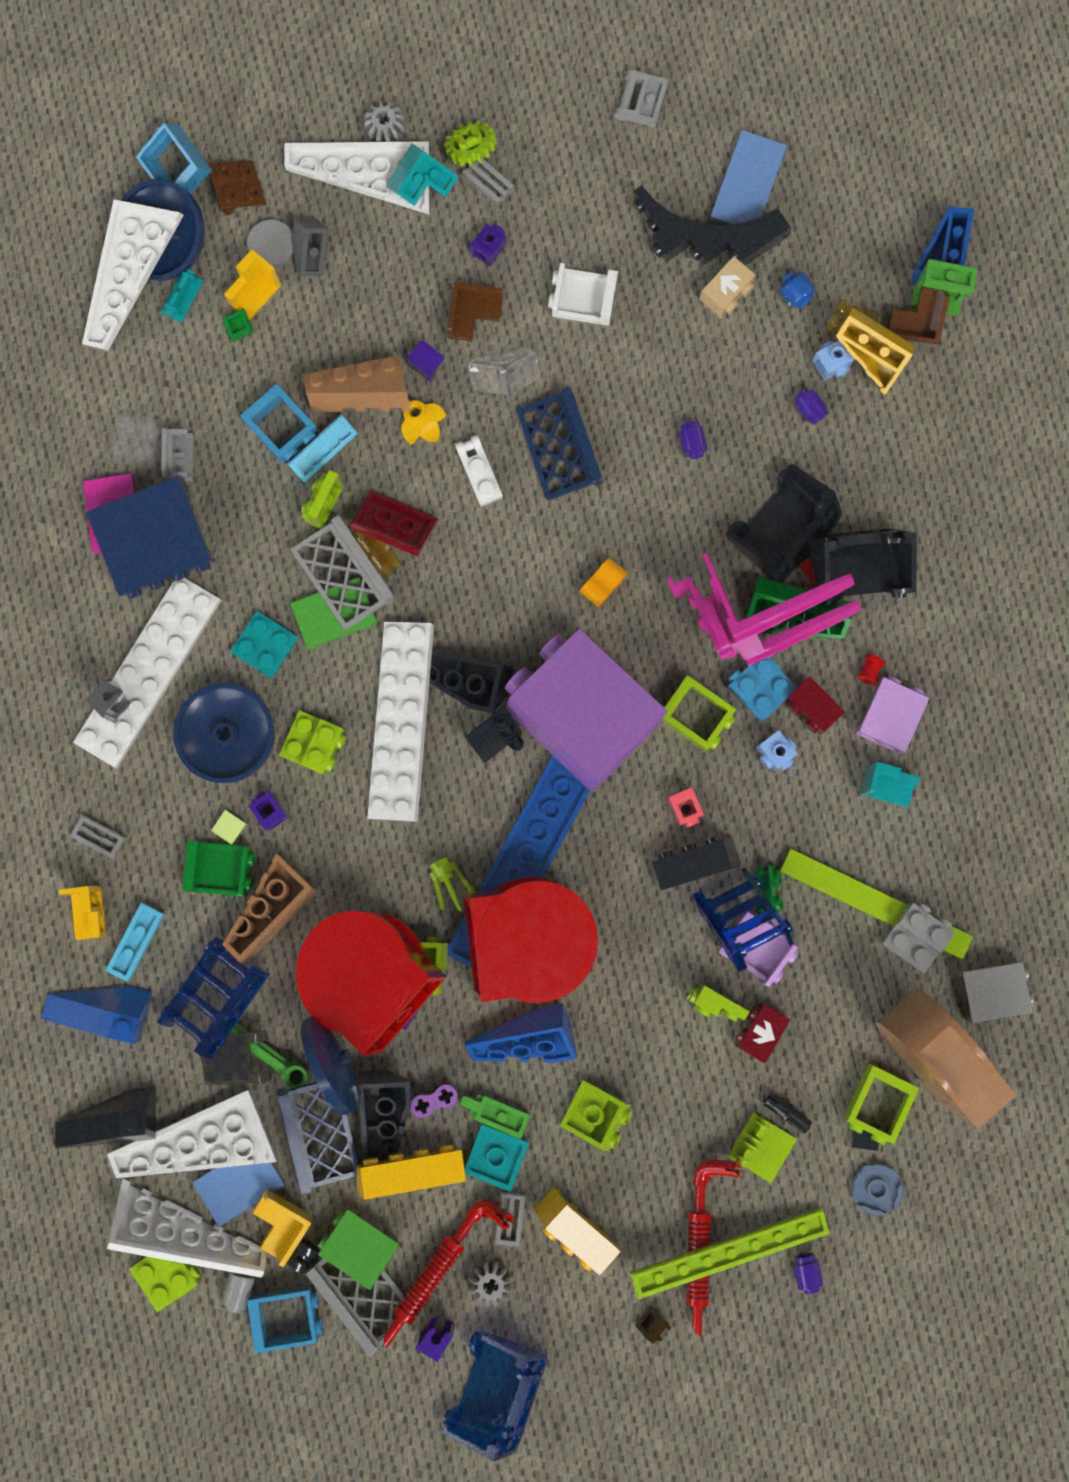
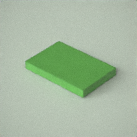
M360 577L348 581L347 585L361 588L362 582ZM329 588L328 598L340 601L343 588ZM346 589L344 602L357 604L360 592ZM363 592L361 605L371 607L366 593ZM320 593L290 603L308 650L377 624L372 613L345 631ZM333 604L338 611L339 605ZM343 606L341 617L345 623L355 617L356 608Z

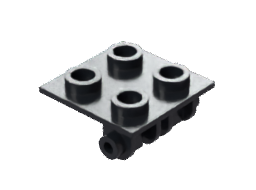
M505 706L494 712L488 719L465 736L484 764L506 746H509L514 751H520L524 745V741L520 737L523 732Z

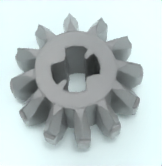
M381 101L378 108L371 105V113H365L366 122L364 123L369 138L371 140L376 138V142H382L383 140L391 142V138L398 141V134H403V125L405 123L404 116L401 115L399 107L393 108L391 102L383 106Z
M486 1261L483 1263L484 1271L480 1267H476L474 1271L477 1276H470L469 1281L475 1284L470 1287V1293H477L475 1296L476 1302L484 1298V1307H488L489 1300H493V1305L497 1307L499 1306L498 1298L506 1302L508 1297L505 1292H512L513 1287L508 1284L512 1281V1276H504L507 1272L506 1266L498 1271L497 1261L493 1263V1268H489V1263ZM490 1279L495 1280V1285L492 1289H488L487 1284H484L489 1283Z

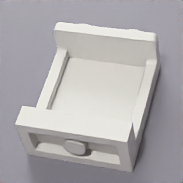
M560 263L559 270H554L552 285H556L555 293H550L548 308H552V317L609 326L618 271L608 270V275L567 269L565 268V263Z

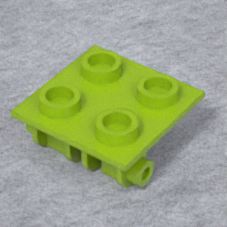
M753 1112L727 1156L734 1161H740L742 1167L749 1169L769 1183H772L797 1139Z

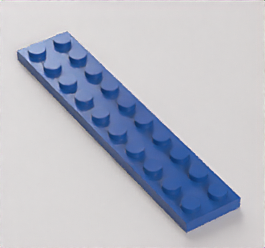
M554 756L551 757L478 892L492 891L500 885L517 878H543L590 792ZM465 916L448 946V955L471 967Z

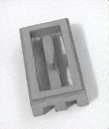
M481 158V163L474 161L473 166L469 165L468 169L463 170L462 176L499 206L514 190V185L483 158ZM478 165H479L480 167H482L487 173H489L494 179H496L501 185H503V186L506 188V190H504V189H503L501 186H499L493 179H491L486 173H484V172L478 167ZM474 171L495 189L500 196L498 197L471 173Z
M81 814L70 834V837L113 860L116 859L118 851H120L123 842L127 839V837L84 814ZM84 821L118 839L115 843L83 826ZM79 830L113 847L112 851L110 852L78 835Z
M501 1191L499 1206L504 1209L505 1198L510 1199L508 1213L512 1215L514 1213L515 1199L520 1200L516 1241L511 1240L512 1223L507 1220L510 1227L506 1229V1238L500 1239L501 1228L497 1224L495 1244L520 1247L526 1194Z

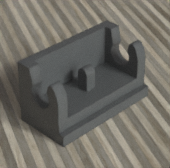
M107 680L85 699L102 718L113 723L118 721L117 718L128 709L130 704L129 701H126L120 707L115 705L123 691Z

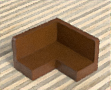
M454 282L447 327L448 338L473 342L476 319L500 322L503 289Z
M922 286L916 310L892 307L888 330L904 340L939 345L950 294L948 291Z

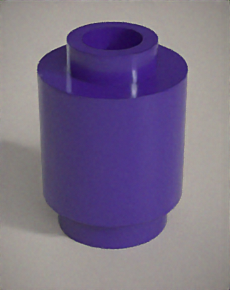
M805 388L795 396L797 401L794 405L807 422L810 421L815 425L829 414L826 409L827 405L814 388L810 391Z
M690 421L680 425L681 431L679 436L684 456H689L690 459L703 457L704 452L708 448L703 427L700 426L699 421Z
M804 1253L795 1256L793 1266L798 1289L803 1290L805 1294L819 1292V1288L824 1285L819 1260L815 1258L814 1253Z

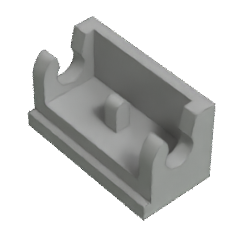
M162 428L161 477L165 481L179 476L183 477L185 482H193V433H188L186 429Z

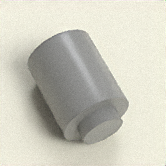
M230 1272L222 1299V1304L226 1306L225 1309L227 1311L240 1313L241 1310L247 1309V1300L250 1298L255 1276Z

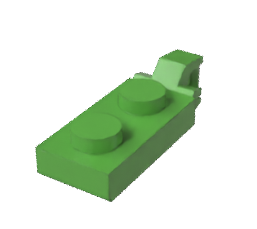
M463 1093L459 1105L470 1109L469 1116L474 1117V1120L519 1139L522 1138L531 1116L527 1112L477 1093L476 1098Z

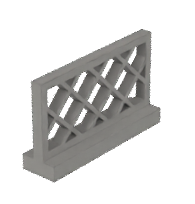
M338 515L330 520V524L290 550L346 631L384 605L394 602L395 598ZM330 531L335 536L334 548L320 545L322 536ZM338 542H339V544L341 545V547H342L343 549H338V548H337V547H338ZM305 547L316 548L313 561L302 559L298 552ZM319 549L332 551L330 564L317 562ZM336 552L347 554L349 557L347 568L334 565ZM352 563L354 564L356 569L351 568ZM306 564L312 565L311 571ZM316 566L329 568L327 581L317 580L314 577ZM333 569L346 571L344 584L330 582ZM350 572L362 576L361 588L347 585ZM365 583L368 585V587H369L370 589H365V588H364V587H365ZM320 584L326 585L325 590L322 589ZM329 586L343 588L340 601L328 598ZM346 589L360 592L357 604L344 602ZM363 592L374 594L378 602L371 607L362 606ZM333 604L339 605L338 611ZM343 606L356 608L355 617L345 623L341 617Z
M322 1258L306 1271V1275L363 1350L371 1357L384 1344V1336L377 1340L372 1333L373 1321L387 1322L388 1330L391 1323L395 1320L392 1319L393 1304H400L399 1300H394V1295L396 1293L402 1301L404 1295L386 1271L383 1270L381 1275L385 1280L377 1279L374 1284L373 1298L358 1297L359 1282L351 1277L342 1276L341 1270H339V1276L328 1275L322 1268L328 1261ZM331 1279H337L338 1286ZM341 1280L356 1281L355 1297L344 1296L341 1293ZM378 1283L389 1284L392 1288L391 1300L376 1299ZM347 1300H354L353 1307ZM357 1301L372 1302L370 1317H363L357 1314ZM375 1302L390 1303L389 1319L374 1318ZM364 1321H370L369 1328Z

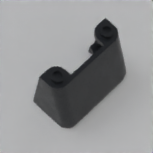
M792 463L778 474V492L748 524L742 520L732 523L725 533L729 542L770 579L780 583L786 580L809 555L807 537L828 534L837 525L842 515L836 492Z
M887 528L807 537V548L816 587L851 574L854 580L853 586L825 600L824 605H838L839 600H843L844 596L886 592L891 593L893 598H905L907 593L917 592L916 532Z

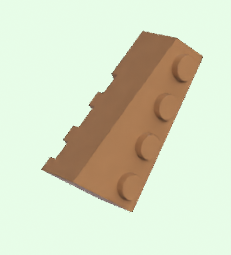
M399 355L303 374L306 395L312 412H343L344 409L366 412V408H380V411L402 408V411H411Z
M277 853L267 873L265 872L261 878V883L254 895H251L248 900V905L242 915L238 917L222 944L240 963L248 964L318 892L283 856Z

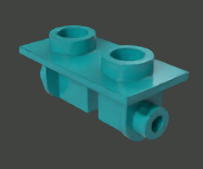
M186 269L178 277L160 313L182 323L204 280L196 277L192 270Z

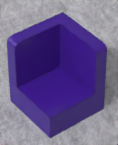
M423 340L418 343L407 357L408 366L430 383L434 380L433 373L444 361V356Z

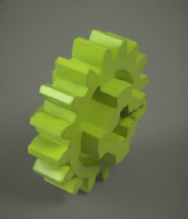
M478 120L475 124L468 121L467 126L460 124L459 130L452 129V136H446L447 142L444 143L448 159L452 160L454 165L459 162L460 166L463 167L466 163L473 166L474 161L481 163V158L483 157L489 158V151H495L494 145L497 144L493 128L489 127L487 122L482 125Z

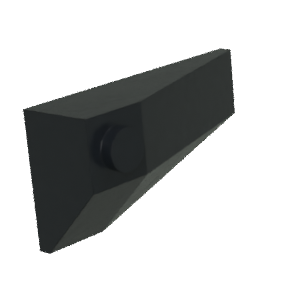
M432 650L429 684L470 709L494 713L508 694L504 688L512 678L514 669L501 663Z
M386 1069L360 1071L358 1093L364 1159L377 1157L379 1161L388 1160V1155L398 1153L399 1144L411 1108L410 1079Z
M156 1088L130 1089L56 1122L55 1149L156 1139Z

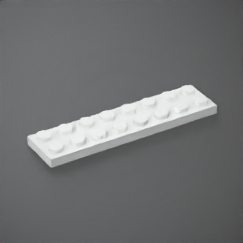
M185 578L173 582L111 681L112 684L118 686L123 691L115 705L120 707L124 702L129 701L128 709L117 718L118 721L116 723L102 718L94 709L73 743L114 768H118L222 600Z
M384 622L368 819L418 822L434 625L432 623Z

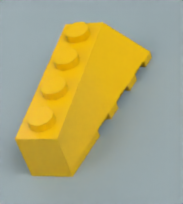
M454 1144L439 1146V1151L429 1152V1149H419L413 1151L414 1155L404 1157V1153L388 1155V1160L379 1161L377 1157L364 1159L363 1164L357 1165V1194L366 1200L465 1182L462 1150L454 1148Z

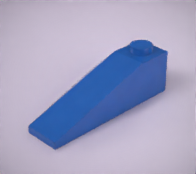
M125 986L47 994L41 1019L134 1044L140 1042L152 992Z
M563 1003L539 1007L465 1041V1047L473 1061L503 1062L507 1057L521 1058V1062H529V1057L544 1058V1063H555L577 1059L571 1022Z

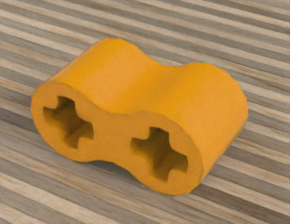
M609 557L584 584L580 593L599 608L629 573Z

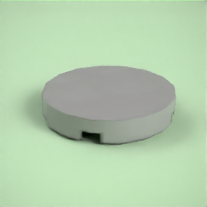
M272 219L261 221L252 228L248 235V251L250 252L253 249L274 268L282 267L292 259L294 254L292 246L293 232L281 221Z

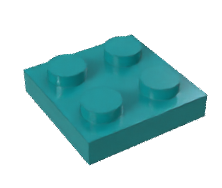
M256 611L230 653L273 679L299 640V637Z
M482 1123L466 1163L465 1174L511 1192L529 1141L516 1138Z

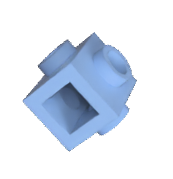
M833 340L821 346V350L816 352L812 360L824 381L835 375L837 378L845 375L850 371L849 368L854 361L852 355L840 341L834 343Z
M779 730L756 747L762 755L760 760L768 769L772 768L776 771L781 768L784 771L795 762L792 758L797 755L795 751L797 747L788 736L785 738ZM776 749L780 751L781 756L776 754Z

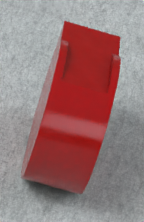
M522 877L508 881L492 891L463 894L474 993L481 1002L508 998L530 1003L554 1001L568 995L585 980L596 958L598 932L590 909L576 893L547 879Z
M346 911L326 918L306 937L300 949L296 965L298 992L307 1011L324 1027L341 1033L362 1056L382 1053L447 978L426 956L419 938L408 925L394 916L379 912Z

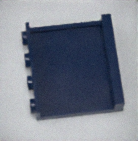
M176 476L86 512L119 596H128V599L135 598L143 594L141 591L148 587L151 590L165 586L164 581L173 578L174 582L188 577L187 572L195 569L197 573L211 568L210 563L216 562L215 558H211L184 489L187 485L183 477Z

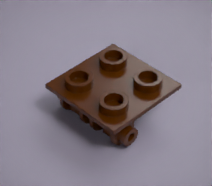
M253 160L207 163L212 170L209 174L220 209L225 215L233 214V209L237 207L266 205Z

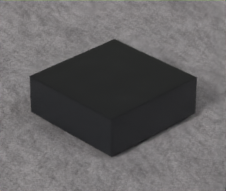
M865 1122L880 1130V1124ZM854 1130L852 1132V1148L878 1151L879 1143L871 1139L872 1134L865 1130L862 1131V1134Z

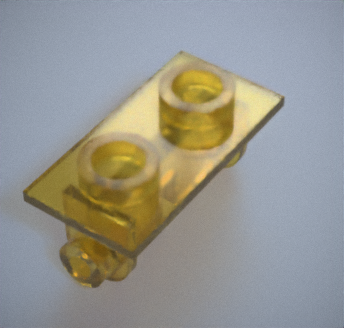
M360 532L356 534L357 543L361 544L377 567L378 573H381L385 579L402 565L388 544Z

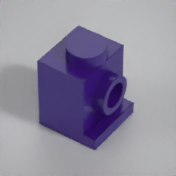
M486 223L475 240L470 243V254L491 266L507 244L506 236L504 235L505 231L496 224H493L491 227ZM490 238L493 241L487 242L486 239Z
M260 792L251 799L253 803L248 806L264 830L268 832L289 818L271 792ZM270 805L273 808V812L267 815L264 810L266 806Z

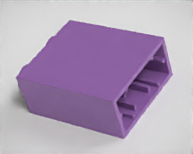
M578 629L568 640L560 633L556 634L539 653L546 662L534 674L526 667H523L510 679L504 689L511 694L507 704V710L511 716L593 793L660 725L668 711L587 635Z

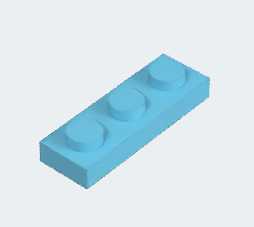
M141 903L105 971L126 982H130L165 914L145 903Z

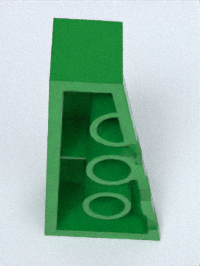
M758 576L745 619L809 590ZM839 600L838 605H824L823 601L763 631V633L773 634V631H786L851 602ZM852 616L811 637L844 639Z

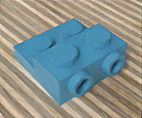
M769 657L748 666L743 672L738 669L728 679L731 684L727 689L762 723L798 687L781 671L782 668Z

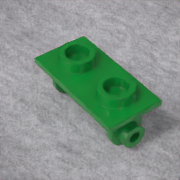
M757 866V871L755 872L756 889H765V894H756L757 912H759L761 917H769V911H771V917L780 916V911L783 910L782 896H779V886L782 883L781 872L778 871V866H769V871H767V866Z

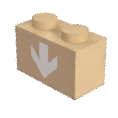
M731 258L701 291L699 300L722 318L726 312L731 314L739 304L737 300L742 295L746 297L755 286L753 281L756 275L737 258Z

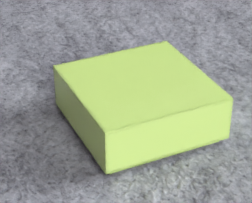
M225 810L211 831L233 845L247 824Z

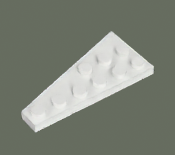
M429 141L285 143L284 166L287 171L430 215L429 185H427L415 206L386 186L411 143L429 155Z
M113 200L82 341L83 345L109 350L184 216L183 214Z
M250 1090L157 1131L156 1139L135 1141L107 1154L116 1178L279 1162Z
M122 1179L107 1249L262 1278L267 1252L260 1249L259 1245L240 1236L235 1238L223 1232L224 1228L216 1224L213 1227L203 1222L202 1217L168 1200L163 1202L151 1196L152 1192L144 1188L140 1191L130 1186L131 1182Z

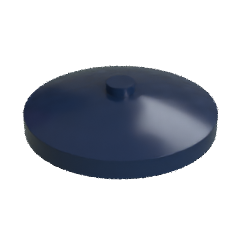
M162 179L147 180L131 188L121 201L180 212L184 215L148 279L168 281L181 276L182 272L190 269L196 262L204 243L205 225L198 203L186 189Z
M218 683L199 689L183 703L175 719L173 739L179 758L193 774L210 782L235 783L249 778L266 763L274 746L275 726L268 707L255 693L239 685Z
M314 1016L304 1019L301 1024L302 1043L310 1069L319 1088L338 1113L348 1115L355 1112L359 1108V1093L350 1052L345 1048L335 1031L321 1025Z

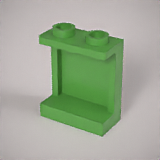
M928 259L914 285L911 307L917 309L921 287L924 286L948 291L950 299L946 314L958 316L964 296H971L974 292L978 268Z
M347 1209L345 1213L341 1211L333 1222L336 1228L332 1234H326L318 1245V1248L321 1249L318 1255L371 1290L400 1243L379 1231L351 1210Z

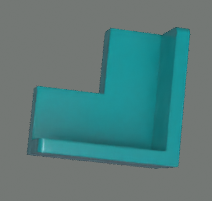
M411 143L386 186L415 206L427 185L444 197H447L459 176Z
M875 762L866 768L860 795L908 807L913 789L919 786L920 777L901 772L902 768Z

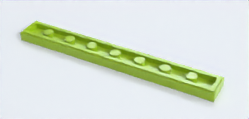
M789 849L779 870L781 873L891 926L895 924L907 904L793 849ZM951 927L950 929L955 934L943 951L963 959L973 936L955 927Z
M819 1207L630 1271L629 1273L636 1298L639 1300L830 1233L824 1211Z

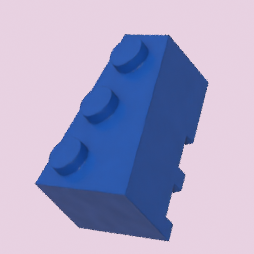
M949 206L929 246H927L922 259L913 272L912 285H915L928 259L965 266L974 209Z

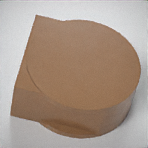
M915 988L876 1022L879 1032L889 1046L937 1101L977 1130L1016 1096L1015 1092L1000 1076L992 1062L969 1034L936 1001L923 991Z

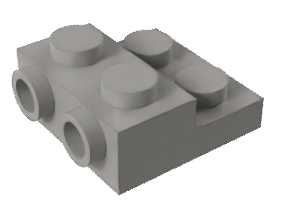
M918 902L917 905L908 903L881 945L922 974H925L937 955L943 952L955 932L950 929L952 924L942 917L936 919L929 913L932 910L923 903Z

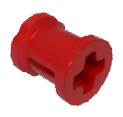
M865 654L864 666L861 672L857 673L856 678L867 684L877 685L878 674L881 667L886 665V661L878 656Z

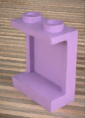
M883 677L878 681L875 695L855 734L898 754L906 752L929 697L924 696V692L918 688L910 687L909 689L902 686L901 681L894 677Z
M748 907L719 947L721 955L726 958L728 956L762 979L768 987L773 982L777 984L785 972L782 969L787 962L791 964L796 959L799 951L797 950L798 942Z

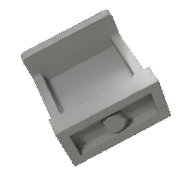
M1016 961L1010 964L981 969L957 971L966 1022L977 1023L1033 1013L1034 998L1031 991H1028L1027 981H1029V973L1027 967L1023 966V962Z

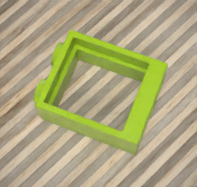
M687 675L664 707L668 712L662 722L706 752L709 748L714 750L722 739L719 736L723 728L728 730L736 719L733 714L737 709ZM690 688L726 712L707 741L671 717Z
M868 1063L843 1119L849 1122L848 1128L860 1134L865 1130L872 1134L871 1139L885 1145L886 1141L894 1144L920 1088ZM874 1078L906 1093L888 1133L856 1118Z

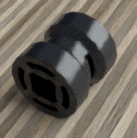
M302 1237L286 1264L293 1270L305 1274L309 1268L310 1260L317 1256L319 1249L309 1240Z

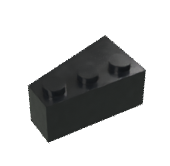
M720 836L706 839V845L697 847L696 843L681 847L682 852L673 855L672 850L658 854L659 860L653 861L652 864L661 891L742 866L733 837L721 840Z

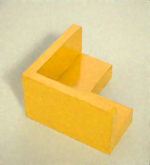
M253 249L236 266L240 277L224 293L227 302L237 311L244 308L250 320L281 287L275 268Z
M84 886L58 890L59 895H71L76 940L106 937L101 887Z
M266 1188L252 1210L254 1215L272 1225L261 1242L260 1249L278 1258V1265L284 1267L311 1225V1218L309 1213Z

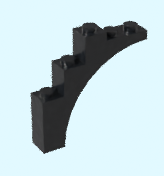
M642 185L634 190L633 204L640 214L642 212L648 218L646 220L648 227L655 233L652 235L653 245L651 247L658 258L662 256L666 262L689 248L692 257L696 261L700 260L703 266L726 250H728L727 255L730 260L731 258H737L746 266L790 236L791 226L778 208L744 223L710 225L687 220L668 211L655 201Z

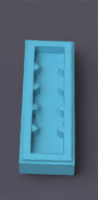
M339 415L291 459L287 465L305 483L358 433L343 415Z

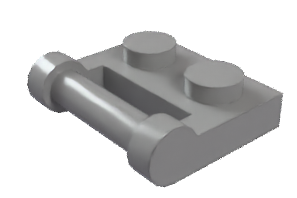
M628 70L625 76L627 82L620 106L616 108L614 117L621 121L628 120L655 128L669 79L636 70ZM638 83L642 84L636 108L631 110L629 105L635 85Z

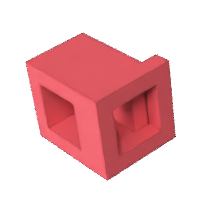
M692 787L667 798L679 826L685 824L686 828L700 823L699 817L704 814ZM683 805L690 807L689 814L682 813L681 807Z

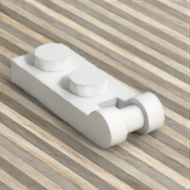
M474 435L470 437L471 440L464 443L459 441L454 443L478 503L482 507L502 499L503 495L479 437ZM475 449L477 455L468 458L466 452Z

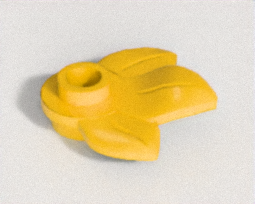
M419 400L409 401L411 411L417 409L420 411V414L412 416L411 411H403L405 420L401 430L406 442L412 445L419 437L428 442H437L440 437V429L437 422L446 417L444 410L434 403L424 404Z

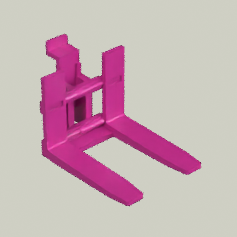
M707 553L702 554L712 576L709 582L712 586L713 594L703 598L691 577L674 583L671 576L667 578L675 598L690 592L692 593V595L688 596L694 610L699 609L701 616L697 618L703 632L708 630L720 659L725 657L730 659L740 652L748 666L769 658L861 611L860 604L856 600L760 641L759 633L853 586L854 580L852 575L848 574L825 583L742 621H738L727 593Z

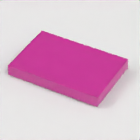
M132 474L83 481L87 511L136 492L134 476ZM88 520L92 552L94 554L102 553Z

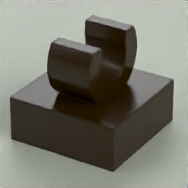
M650 1305L635 1325L642 1335L653 1344L656 1340L659 1342L663 1340L660 1335L665 1329H671L669 1322L652 1305Z

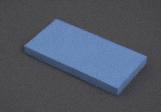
M742 130L710 220L723 225L744 223L761 217L787 145Z

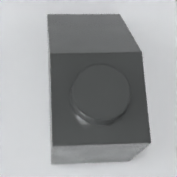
M294 218L292 246L299 276H323L328 228L318 219Z

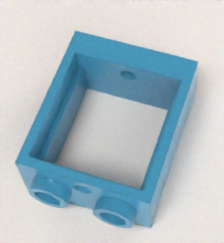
M164 122L157 127L156 133L152 138L143 144L136 158L151 179H162L175 183L192 194L212 170L182 128L177 124ZM172 141L175 142L190 163L175 182H173L157 160Z
M275 384L240 415L248 428L282 465L286 461L289 462L299 453L298 450L304 445L307 446L319 433L314 423L278 384ZM283 401L306 427L279 450L256 424Z
M312 1285L253 1294L247 1300L254 1353L315 1344L320 1334H323L322 1320L317 1318L316 1308H319V1297L317 1292H313ZM305 1296L310 1332L268 1339L263 1303Z

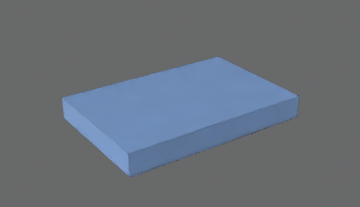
M273 1162L214 1168L193 1182V1185L219 1227L256 1204L266 1188L274 1192L286 1184Z

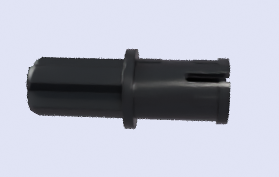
M773 1092L768 1095L767 1101L763 1103L764 1107L778 1115L782 1122L786 1121L801 1133L805 1134L808 1132L812 1125L811 1120L795 1110L793 1104H787Z

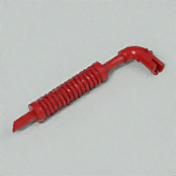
M714 1156L713 1159L705 1160L696 1168L693 1176L695 1210L688 1212V1225L690 1226L688 1227V1231H690L688 1232V1252L710 1245L709 1243L711 1242V1234L709 1233L711 1232V1228H709L711 1227V1212L705 1211L706 1186H708L709 1177L716 1178L717 1175L739 1178L741 1170L736 1168L741 1167L740 1161L719 1160ZM709 1275L688 1282L686 1285L688 1289L686 1290V1305L692 1307V1328L699 1337H702L703 1307L709 1306Z
M480 1200L476 1202L466 1212L467 1217L453 1237L446 1234L442 1240L443 1244L440 1243V1248H436L437 1253L434 1252V1257H430L431 1261H427L428 1266L425 1265V1270L422 1269L420 1271L422 1274H418L419 1279L415 1278L414 1281L416 1283L413 1282L411 1284L413 1287L408 1288L410 1292L406 1291L405 1294L407 1296H403V1301L400 1300V1305L397 1304L394 1308L393 1313L397 1317L383 1338L386 1348L389 1347L405 1323L413 1324L416 1319L415 1316L419 1315L418 1311L421 1312V1307L424 1308V1302L427 1303V1298H431L430 1293H434L433 1289L436 1290L438 1288L436 1285H440L439 1280L443 1281L444 1278L442 1276L445 1277L447 1275L445 1272H449L448 1267L452 1268L453 1265L451 1263H455L454 1259L459 1258L457 1254L461 1255L465 1249L460 1243L475 1222L478 1223L484 1216L486 1219H492L502 1229L510 1227L504 1219L513 1223V1215L499 1206V1201Z

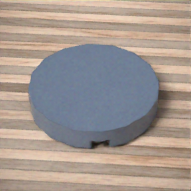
M873 1162L863 1165L855 1173L851 1183V1193L854 1201L863 1211L871 1215H884L899 1205L903 1196V1185L894 1169L883 1163Z

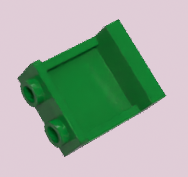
M188 841L182 891L247 897V892L252 890L253 879L249 877L250 867H254L255 852H252V847Z

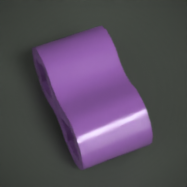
M445 1082L439 1085L433 1092L418 1093L411 1102V1111L416 1117L425 1118L436 1108H449L457 1101L458 1089L454 1084ZM443 1089H446L447 1092L452 1091L453 1094L450 1097V1101H447L446 1098L441 1099L440 1096L443 1093ZM419 1099H422L423 1102H429L426 1111L423 1108H417L420 1102Z

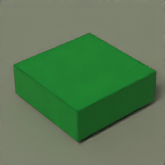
M244 308L222 318L232 342L255 333L247 311Z

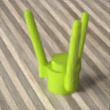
M445 857L429 866L432 871L429 875L434 884L439 908L444 910L439 885L440 881V883H445L458 911H462L463 908L449 880L454 877L452 872L470 893L477 892L457 869L455 863H450L448 858Z

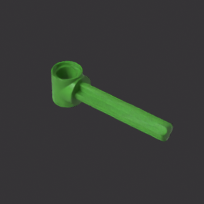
M232 1020L226 1026L225 1034L235 1041L236 1036L246 1035L247 1044L242 1046L282 1074L281 1079L288 1087L294 1088L310 1083L312 1074L308 1067L301 1065L296 1060L290 1062L237 1022ZM295 1070H300L304 1075L301 1084L293 1081L292 1075Z

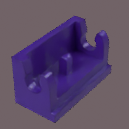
M435 1316L431 1319L425 1331L420 1332L415 1349L438 1363L453 1338L455 1324L449 1320L444 1325L442 1331L436 1330L434 1324L437 1323L438 1316Z

